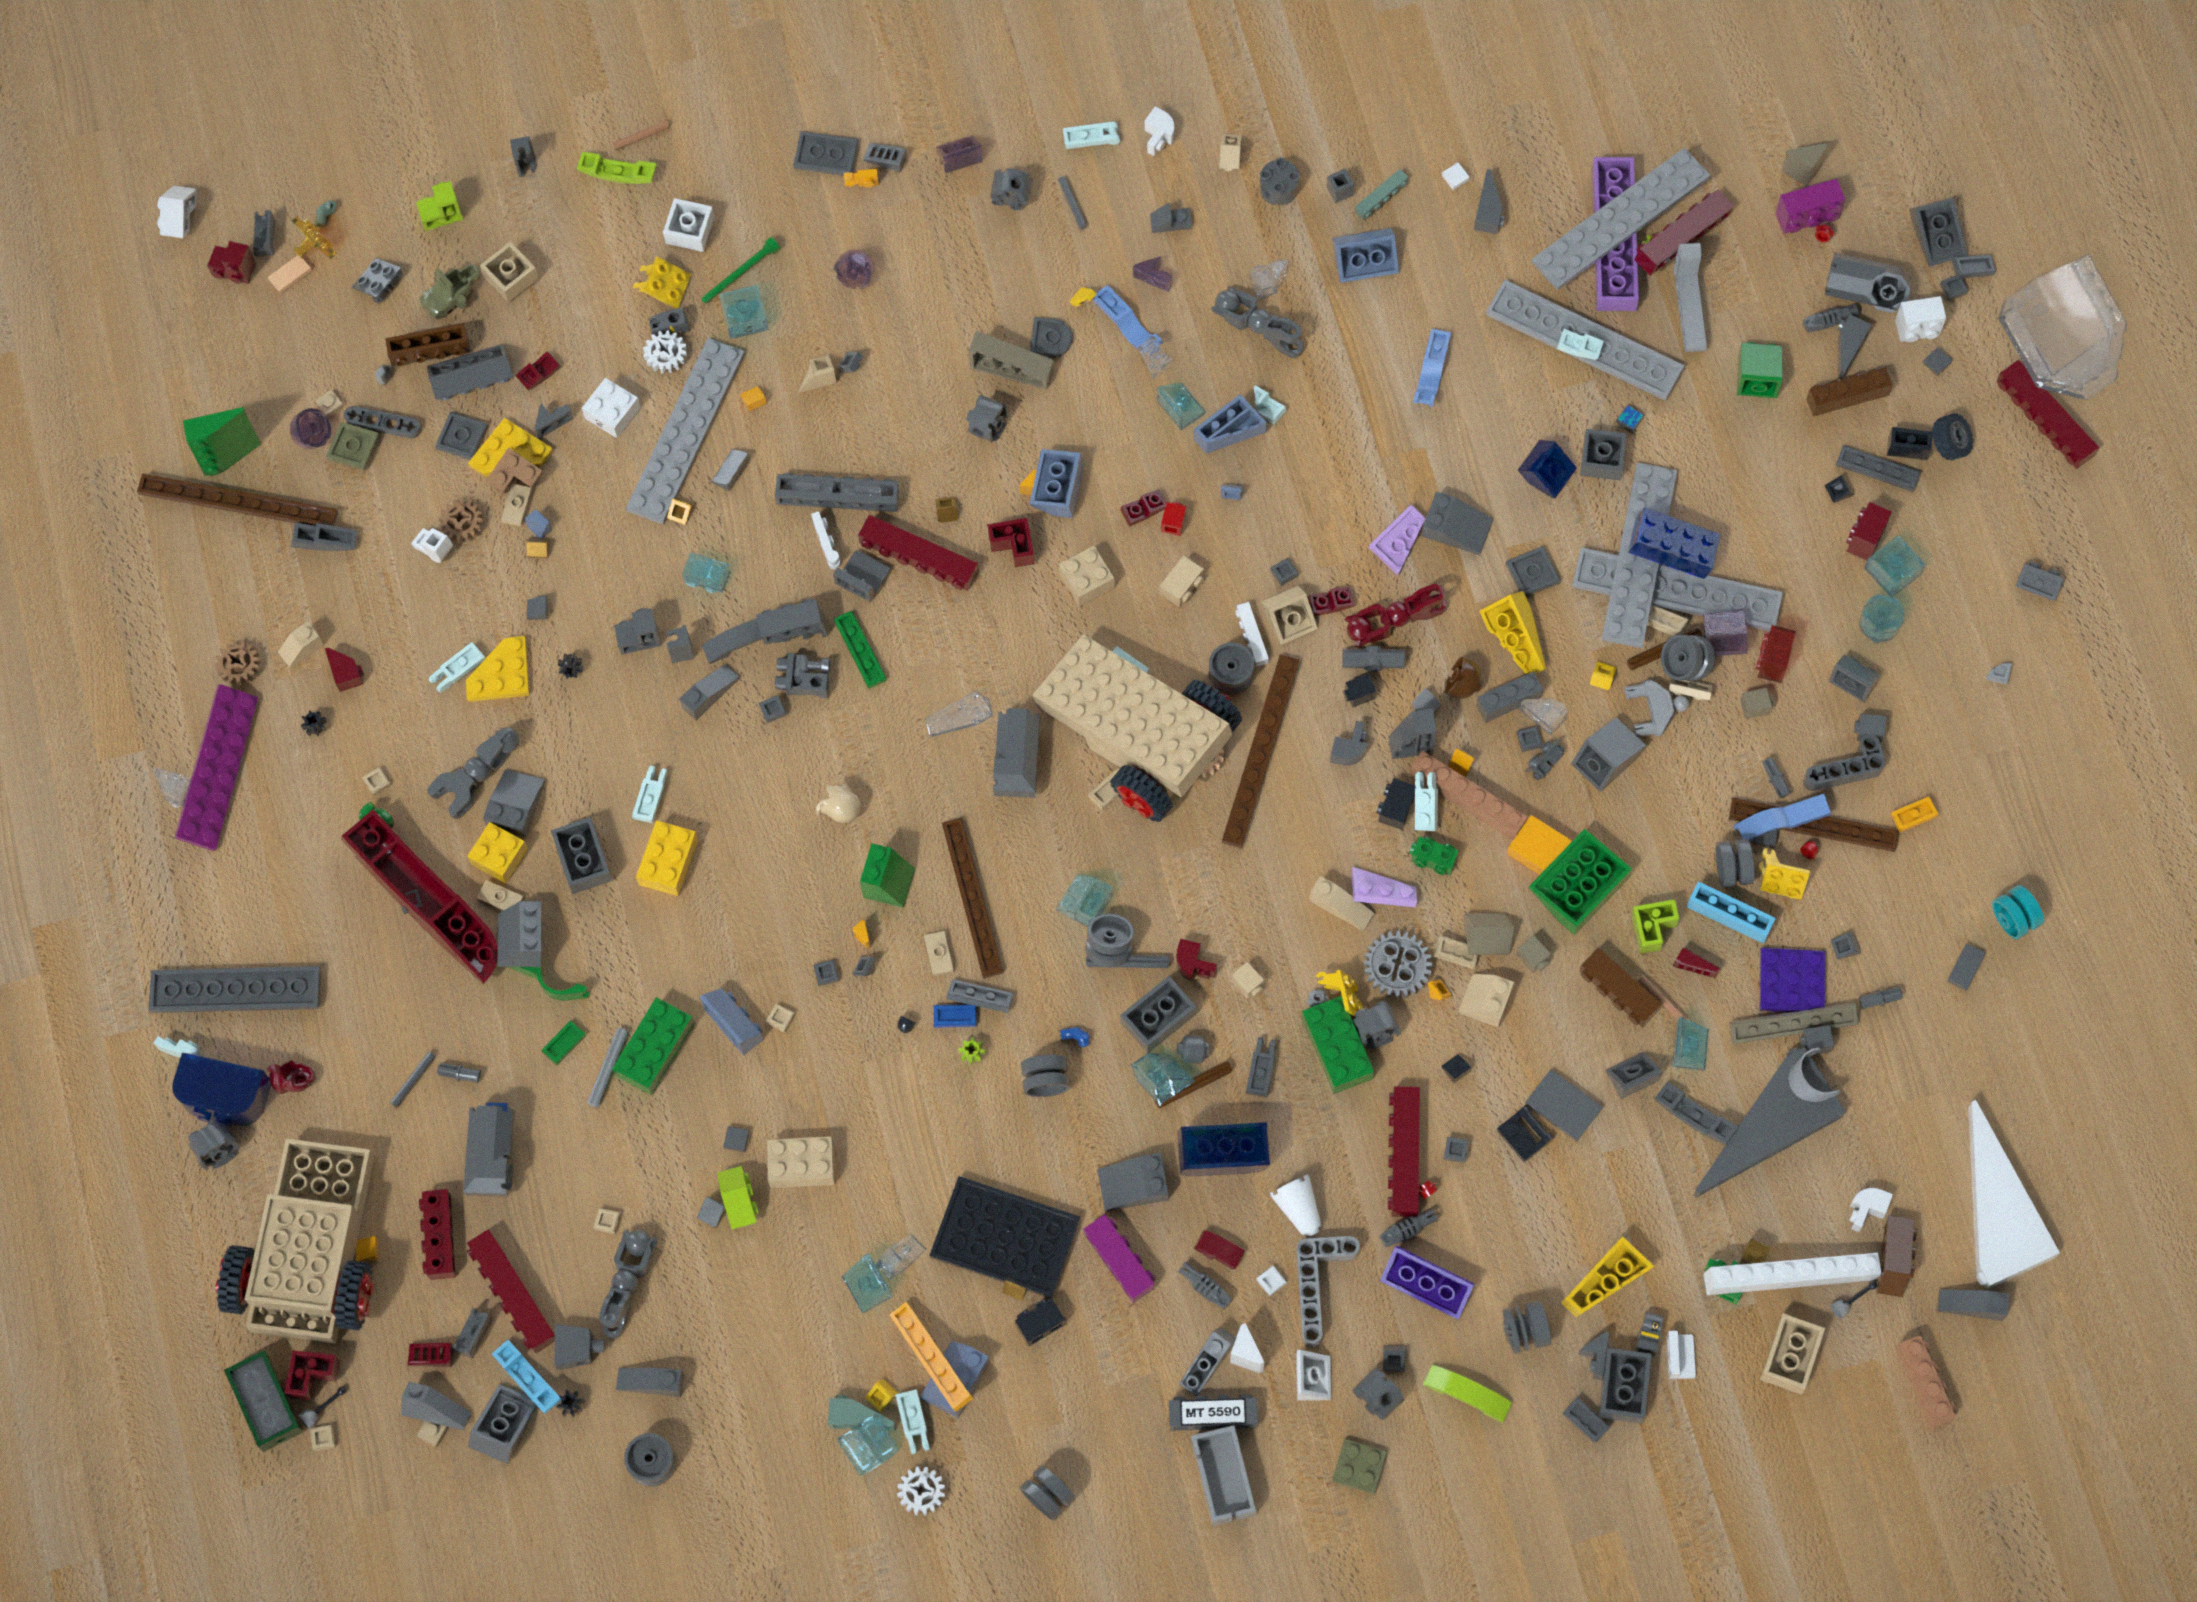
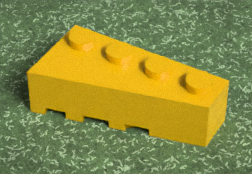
M1622 1236L1560 1303L1577 1318L1655 1266Z

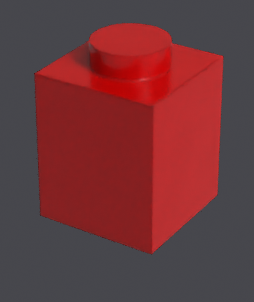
M1166 502L1161 521V532L1181 536L1186 518V506L1179 502Z

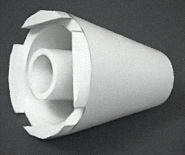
M1307 1174L1303 1176L1304 1181L1298 1178L1277 1189L1278 1194H1275L1274 1191L1269 1194L1302 1235L1307 1234L1309 1237L1319 1232L1318 1227L1321 1226L1310 1177Z

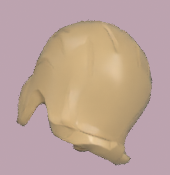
M843 783L841 786H827L826 790L829 793V798L819 801L816 807L817 816L820 817L824 813L840 823H847L856 819L861 810V802L858 796L852 793V790L846 783Z

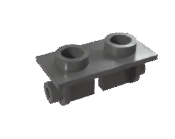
M1547 741L1541 747L1542 752L1538 756L1531 758L1527 763L1529 766L1525 772L1532 771V776L1536 780L1543 779L1552 768L1547 761L1555 765L1564 755L1565 749L1561 745L1557 746L1560 741Z

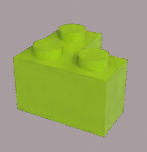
M451 181L440 182L432 186L434 197H425L416 202L425 231L463 220Z
M1675 899L1633 906L1631 918L1639 953L1660 951L1663 945L1660 930L1677 927L1679 915Z
M742 1166L718 1172L720 1191L731 1230L757 1223L755 1214H759L756 1201L751 1202L750 1196H753L749 1174H744Z

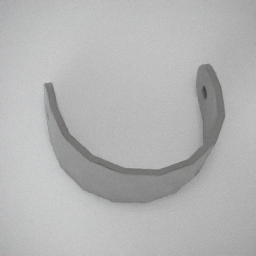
M1820 1047L1804 1053L1791 1067L1788 1080L1791 1090L1796 1096L1805 1101L1819 1102L1840 1094V1090L1832 1092L1815 1090L1803 1077L1801 1069L1802 1060L1818 1053L1821 1050Z

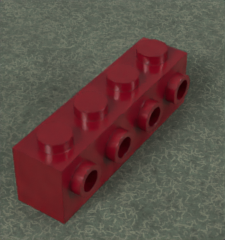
M448 1189L422 1191V1198L419 1199L420 1212L423 1211V1219H420L421 1232H424L425 1239L421 1241L422 1253H425L426 1261L422 1262L423 1273L427 1274L430 1280L456 1278L451 1193Z

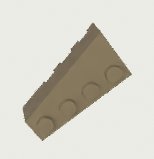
M979 331L975 332L969 348L970 369L1047 390L1054 370V362L1049 357L1033 353Z

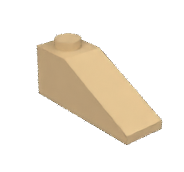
M1322 876L1319 877L1310 892V902L1363 932L1374 916V912L1362 903L1353 901V897L1349 893Z

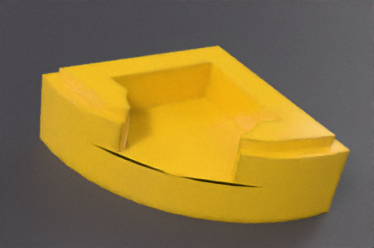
M1081 287L1069 302L1072 306H1081V302L1087 299L1090 301L1097 294L1093 289Z

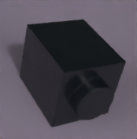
M1369 674L1345 682L1343 695L1346 702L1350 701L1352 707L1376 699V690Z

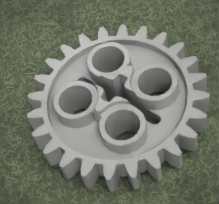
M1397 930L1396 936H1393L1389 931L1388 938L1381 934L1380 942L1376 939L1373 940L1375 947L1368 946L1370 953H1365L1364 958L1367 961L1363 962V966L1368 968L1364 970V975H1370L1367 978V982L1374 981L1373 989L1380 987L1379 994L1387 991V997L1389 998L1392 993H1395V997L1398 999L1399 994L1402 993L1407 998L1409 991L1415 995V988L1422 990L1423 986L1421 983H1428V979L1425 976H1431V971L1428 969L1432 968V963L1427 962L1431 960V955L1426 954L1428 947L1421 948L1422 940L1417 943L1415 942L1416 935L1410 939L1408 938V932L1404 936H1400V932ZM1400 948H1404L1401 964L1399 965L1396 979L1393 982L1391 978ZM1393 949L1396 954L1392 956L1387 955L1385 950ZM1409 954L1414 955L1416 960L1408 961L1405 956ZM1382 968H1387L1390 971V973L1387 975H1383L1379 972V970ZM1408 974L1411 979L1404 981L1400 978V975Z

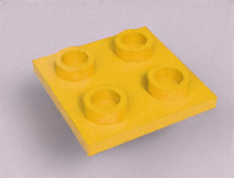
M658 256L655 257L653 264L648 266L641 265L639 271H646L645 274L649 276L645 282H635L633 289L639 288V292H644L675 309L679 308L691 274Z
M1765 848L1762 857L1765 859L1766 868L1763 867V861L1758 866L1762 876L1760 891L1802 900L1810 870L1780 864L1775 851L1772 850L1769 855L1767 854L1768 849Z
M1341 970L1331 974L1319 972L1316 977H1324V979L1318 981V983L1325 985L1324 988L1328 990L1340 991L1345 1011L1356 1018L1355 1013L1363 1009L1360 999H1357L1356 992L1358 991V986L1355 979H1352Z

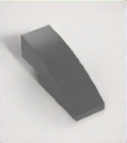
M295 523L290 547L321 551L354 550L357 530L316 523V526Z

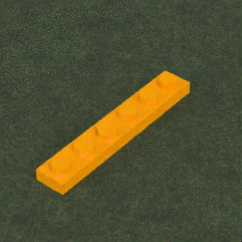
M905 1302L889 1314L952 1409L957 1412L970 1402L973 1397L911 1306Z

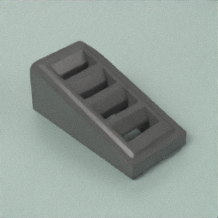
M870 143L863 161L900 172L907 157L906 149ZM876 150L874 157H871L872 151ZM880 152H883L882 157L878 158Z

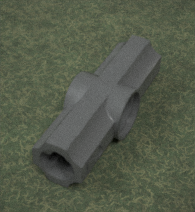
M1379 646L1342 650V668H1364L1369 672H1378L1383 668L1404 669L1405 650H1383Z

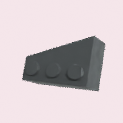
M807 599L800 604H788L780 609L764 610L761 614L756 615L760 635L765 644L791 641L790 637L802 636L803 639H809V635L821 634L822 637L828 636L824 614L816 600Z
M1417 708L1388 736L1392 759L1419 756L1422 751L1428 755L1433 754L1437 732L1433 709Z

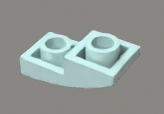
M158 1036L154 1041V1045L167 1054L186 1059H200L202 1057L201 1052L198 1050L199 1046L190 1040L186 1043L180 1039L176 1043L168 1037L164 1040Z

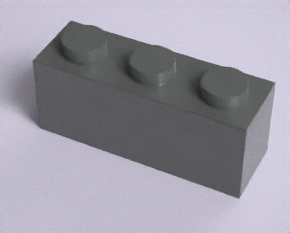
M1534 672L1478 696L1476 706L1485 723L1540 699L1543 688Z

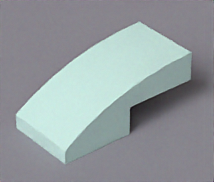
M1564 329L1556 349L1575 356L1597 360L1604 341L1586 333L1584 336Z

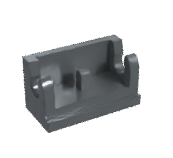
M530 136L511 139L513 159L519 178L525 177V166H531V171L534 173L536 169L534 159L536 157Z
M265 210V216H260L258 212H255L253 255L274 256L275 219L271 210Z
M686 625L668 631L667 636H678L677 640L666 643L672 664L694 659Z
M472 1308L471 1314L452 1347L454 1351L472 1359L492 1321L489 1314L480 1313L475 1308Z

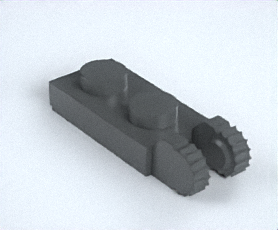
M1258 1037L1256 1051L1253 1053L1246 1094L1267 1098L1275 1058L1276 1040L1271 1039L1269 1054L1261 1052L1264 1041L1262 1037Z

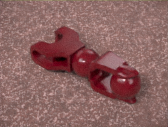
M1431 584L1405 598L1404 603L1399 601L1391 603L1386 610L1385 607L1377 603L1362 609L1358 614L1347 616L1344 619L1348 623L1347 635L1350 639L1356 641L1355 647H1361L1368 642L1374 643L1390 637L1392 626L1403 627L1409 620L1414 622L1439 616L1447 608L1445 591L1441 585ZM1432 591H1438L1440 593L1430 596V593ZM1441 604V607H1440V608H1438V609L1433 608V607H1435V606ZM1380 616V621L1384 624V627L1372 632V624L1368 619Z

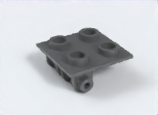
M375 258L357 279L352 288L373 296L372 300L376 303L383 302L384 298L388 295L387 293L391 292L389 287L393 289L394 285L401 280L403 273L400 270L402 268Z

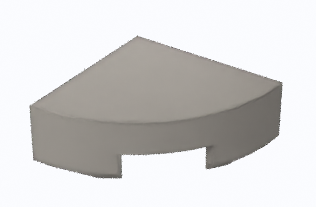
M385 364L381 365L375 373L377 382L385 386L393 368Z
M2003 663L1990 670L1986 680L2007 685L2012 664Z

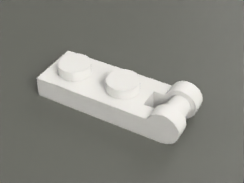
M819 511L812 513V521L828 566L835 570L840 567L839 554L832 550L835 544L832 536H827L826 529L829 528L825 517L821 518Z

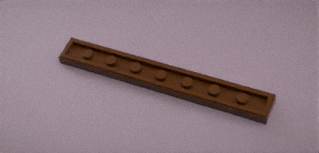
M1732 798L1728 819L1741 822L1754 814L1778 807ZM1828 816L1791 829H1779L1891 852L1896 850L1899 830Z
M958 818L943 822L942 827L982 977L984 979L1003 974L963 820Z

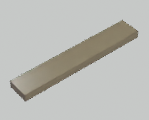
M1856 1003L1729 1022L1732 1044L1803 1034L1805 1029L1830 1026L1831 1029L1859 1025Z

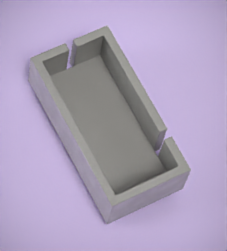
M1230 1426L1191 1436L1212 1526L1232 1522V1517H1236L1237 1521L1256 1516V1509L1235 1427Z

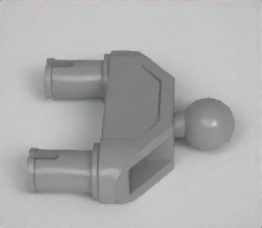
M1645 680L1640 685L1624 687L1626 700L1643 696L1647 699L1651 722L1633 725V731L1637 737L1647 735L1662 736L1673 717L1674 709L1683 712L1689 707L1687 697L1679 695L1671 701L1670 692L1652 680Z

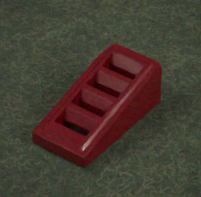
M1682 948L1673 964L1675 968L1716 978L1720 970L1716 965L1686 948Z
M452 1343L409 1344L408 1366L452 1367L453 1345ZM415 1349H419L418 1360H414ZM424 1350H427V1360H423ZM432 1350H436L435 1360H431ZM440 1350H444L443 1359H440Z

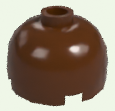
M1460 657L1451 669L1454 672L1451 677L1448 676L1444 692L1451 697L1465 699L1472 696L1475 692H1479L1483 681H1481V671L1478 665L1468 658Z

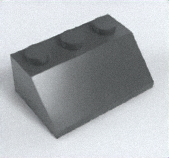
M519 901L498 914V967H541V901Z

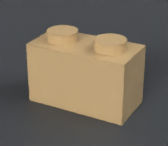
M1183 556L1159 586L1160 595L1178 607L1183 602L1187 603L1192 596L1193 589L1195 587L1198 588L1204 581L1203 568Z

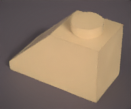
M1222 134L1219 168H1223L1225 171L1239 169L1242 135Z
M307 621L290 633L278 653L288 667L292 668L324 646L317 632Z

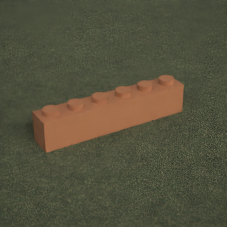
M1424 751L1420 753L1411 766L1410 776L1415 779L1417 772H1423L1424 785L1427 787L1428 774L1435 772L1438 794L1511 840H1514L1528 819L1523 813Z

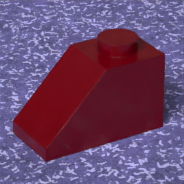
M329 647L325 648L339 692L363 685L361 677L365 675L361 664L357 665L353 658Z

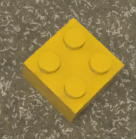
M489 822L467 858L472 866L506 884L525 856L528 848L525 841Z

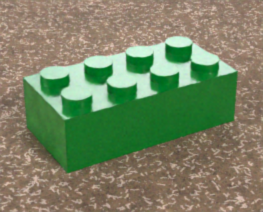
M1342 996L1302 1011L1301 1019L1333 1094L1373 1079L1374 1070L1349 1013L1345 1011Z
M656 997L612 1068L615 1076L652 1095L695 1025L693 1017Z

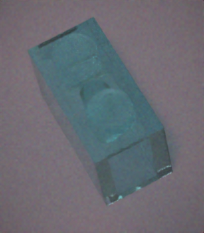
M690 552L682 576L684 582L691 587L700 586L711 593H723L731 571L727 563Z

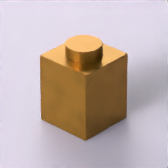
M1750 1239L1739 1264L1764 1263L1770 1247Z

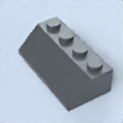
M504 344L427 366L429 380L436 400H448L452 395L459 393L461 395L468 394L475 388L485 389L491 386L492 383H505L513 377Z

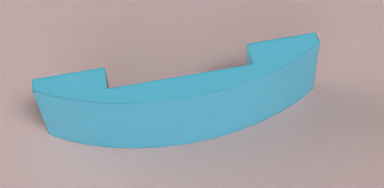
M509 1340L492 1353L494 1358L544 1414L562 1400Z

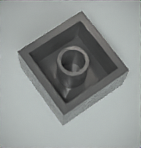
M1586 429L1580 476L1620 480L1623 470L1626 433Z

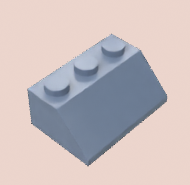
M1391 228L1332 238L1340 283L1399 273L1395 235Z
M1041 449L1029 503L1031 506L1052 516L1074 517L1085 465L1081 453Z
M720 988L699 997L705 1012L743 1056L763 1041L761 1034L763 1030L756 1022L752 1024L748 1019L750 1015L743 1007L739 1008L735 1004L737 1000L730 991L726 993Z
M951 1341L944 1356L972 1395L990 1362L989 1356L970 1346ZM930 1378L920 1396V1399L957 1419L965 1407L963 1406L955 1412L932 1378Z

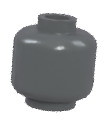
M1186 1035L1182 1038L1181 1042L1177 1043V1055L1181 1056L1184 1063H1202L1204 1058H1208L1209 1044L1202 1036Z

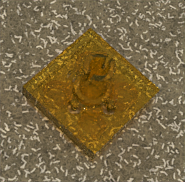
M296 216L292 220L305 235V238L293 249L300 258H303L314 246L331 259L337 254L332 249L333 243L321 234V230L307 218L303 220Z

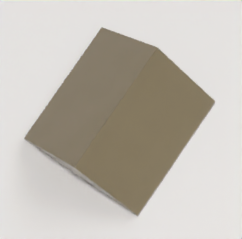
M1826 143L1787 150L1782 167L1783 173L1808 186L1822 166L1827 148Z
M1464 914L1468 955L1510 954L1514 926L1505 914Z

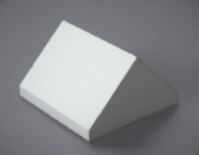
M1244 1323L1240 1327L1231 1352V1363L1257 1373L1264 1372V1361L1246 1323Z
M1297 1350V1400H1331L1330 1356Z

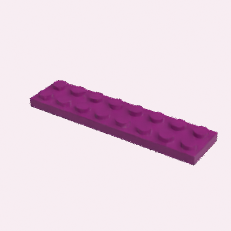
M222 684L217 685L174 839L210 851L216 850L258 697Z

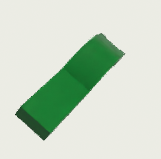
M508 967L538 980L545 994L552 999L568 1001L586 999L590 995V992L587 991L588 988L578 983L567 990L549 988L544 983V973L541 967Z

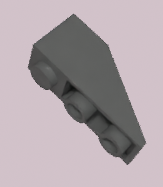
M1222 1327L1214 1330L1179 1384L1195 1396H1198L1233 1348L1236 1337Z

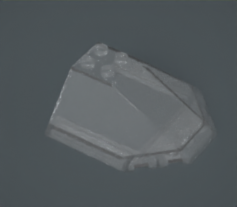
M2089 254L2032 280L2004 300L1998 319L2037 388L2088 400L2117 379L2118 370L2116 369L2118 359H2121L2123 349L2122 337L2123 331H2126L2127 323Z

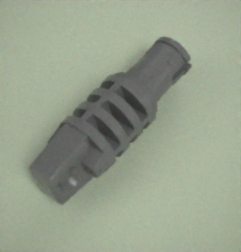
M1855 304L1840 309L1834 307L1821 313L1818 312L1803 319V327L1809 333L1839 325L1843 319L1848 318L1849 314L1855 317L1858 316V308Z
M1431 1208L1417 1217L1410 1216L1392 1225V1227L1379 1236L1384 1247L1402 1243L1419 1234L1422 1228L1437 1222V1216H1432L1435 1213L1434 1210Z
M1187 1261L1182 1266L1189 1272L1180 1267L1178 1273L1192 1283L1193 1289L1209 1302L1216 1304L1225 1310L1228 1307L1232 1298L1224 1291L1221 1285L1206 1273L1198 1272Z

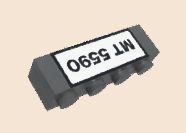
M1248 1394L1239 1395V1398L1220 1395L1217 1396V1399H1208V1396H1196L1193 1400H1186V1397H1174L1173 1400H1169L1170 1431L1213 1430L1234 1426L1235 1429L1257 1428V1398H1252V1395Z

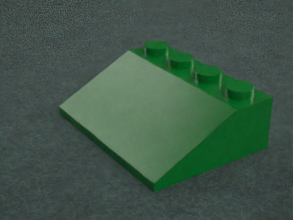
M243 407L183 420L187 444L205 476H215L220 472H225L261 445Z
M1584 828L1528 888L1556 920L1575 936L1630 878L1632 868Z

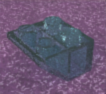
M1077 874L1057 906L1056 911L1088 927L1093 918L1102 915L1113 897V887L1095 877Z
M1147 1053L1131 1064L1136 1081L1159 1105L1194 1082V1079L1170 1054Z

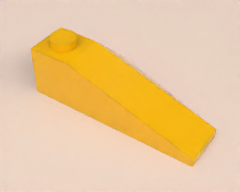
M1523 591L1510 594L1479 611L1488 631L1500 640V645L1512 654L1513 660L1526 675L1532 672L1537 674L1546 669L1532 610Z

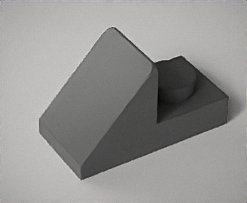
M1167 203L1150 213L1152 233L1191 229L1189 208L1170 210V203Z
M541 403L534 428L538 438L541 439L574 418L567 404L556 408L549 414Z
M1606 1332L1581 1348L1578 1355L1595 1357V1359H1591L1589 1372H1593V1379L1602 1380L1609 1336V1333Z

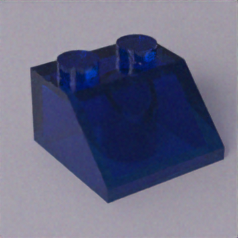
M1539 440L1519 467L1518 472L1528 484L1555 499L1577 467L1556 441Z

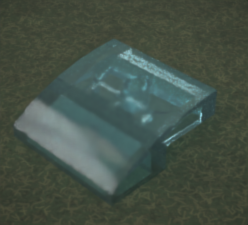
M877 1414L858 1423L856 1429L838 1437L837 1441L860 1476L876 1468L899 1451L898 1446Z

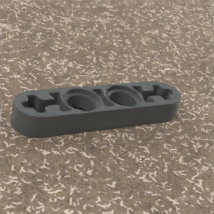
M356 406L348 407L344 411V418L347 424L367 430L412 439L419 436L421 432L420 425L414 418ZM354 413H356L357 417H354L353 420H351L350 416H353ZM375 416L378 418L377 423L373 425L368 424L367 420ZM391 420L397 421V425L394 428H388L387 423ZM412 425H414L415 429H412L411 432H409L407 428H410Z

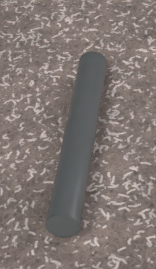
M1062 176L1058 179L1079 229L1083 230L1087 225L1065 176Z
M431 1052L426 1054L390 1103L394 1107H398L433 1061L435 1055Z

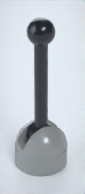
M1875 1281L1869 1282L1865 1289L1848 1301L1841 1299L1835 1301L1830 1305L1832 1312L1836 1317L1842 1319L1849 1313V1305L1869 1290L1876 1289L1877 1283Z
M339 1387L337 1392L315 1411L307 1409L298 1415L299 1418L310 1429L318 1420L317 1414L338 1396L344 1395L346 1388Z

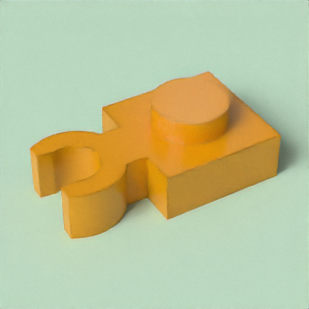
M877 169L857 170V173H844L846 187L854 186L855 184L866 188L879 185Z

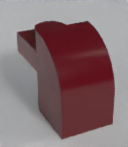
M1180 938L1176 952V963L1181 975L1190 981L1193 980L1194 973L1204 979L1215 978L1217 964L1198 959L1201 943Z

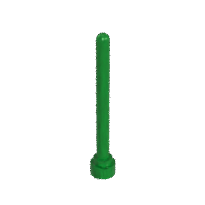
M769 237L764 241L765 244L762 245L763 248L707 292L702 297V302L708 303L767 254H775L779 251L780 246L772 237Z

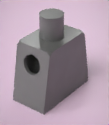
M555 1324L554 1366L557 1370L591 1364L592 1353L605 1352V1340H593V1333L590 1329Z

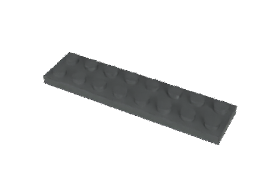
M319 966L151 970L149 1012L319 1009L321 968Z

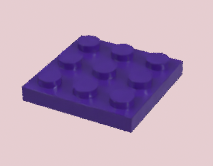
M1760 949L1759 1011L1790 1013L1825 1007V951Z

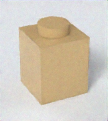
M1248 962L1231 975V982L1247 999L1252 996L1256 997L1263 991L1264 979Z

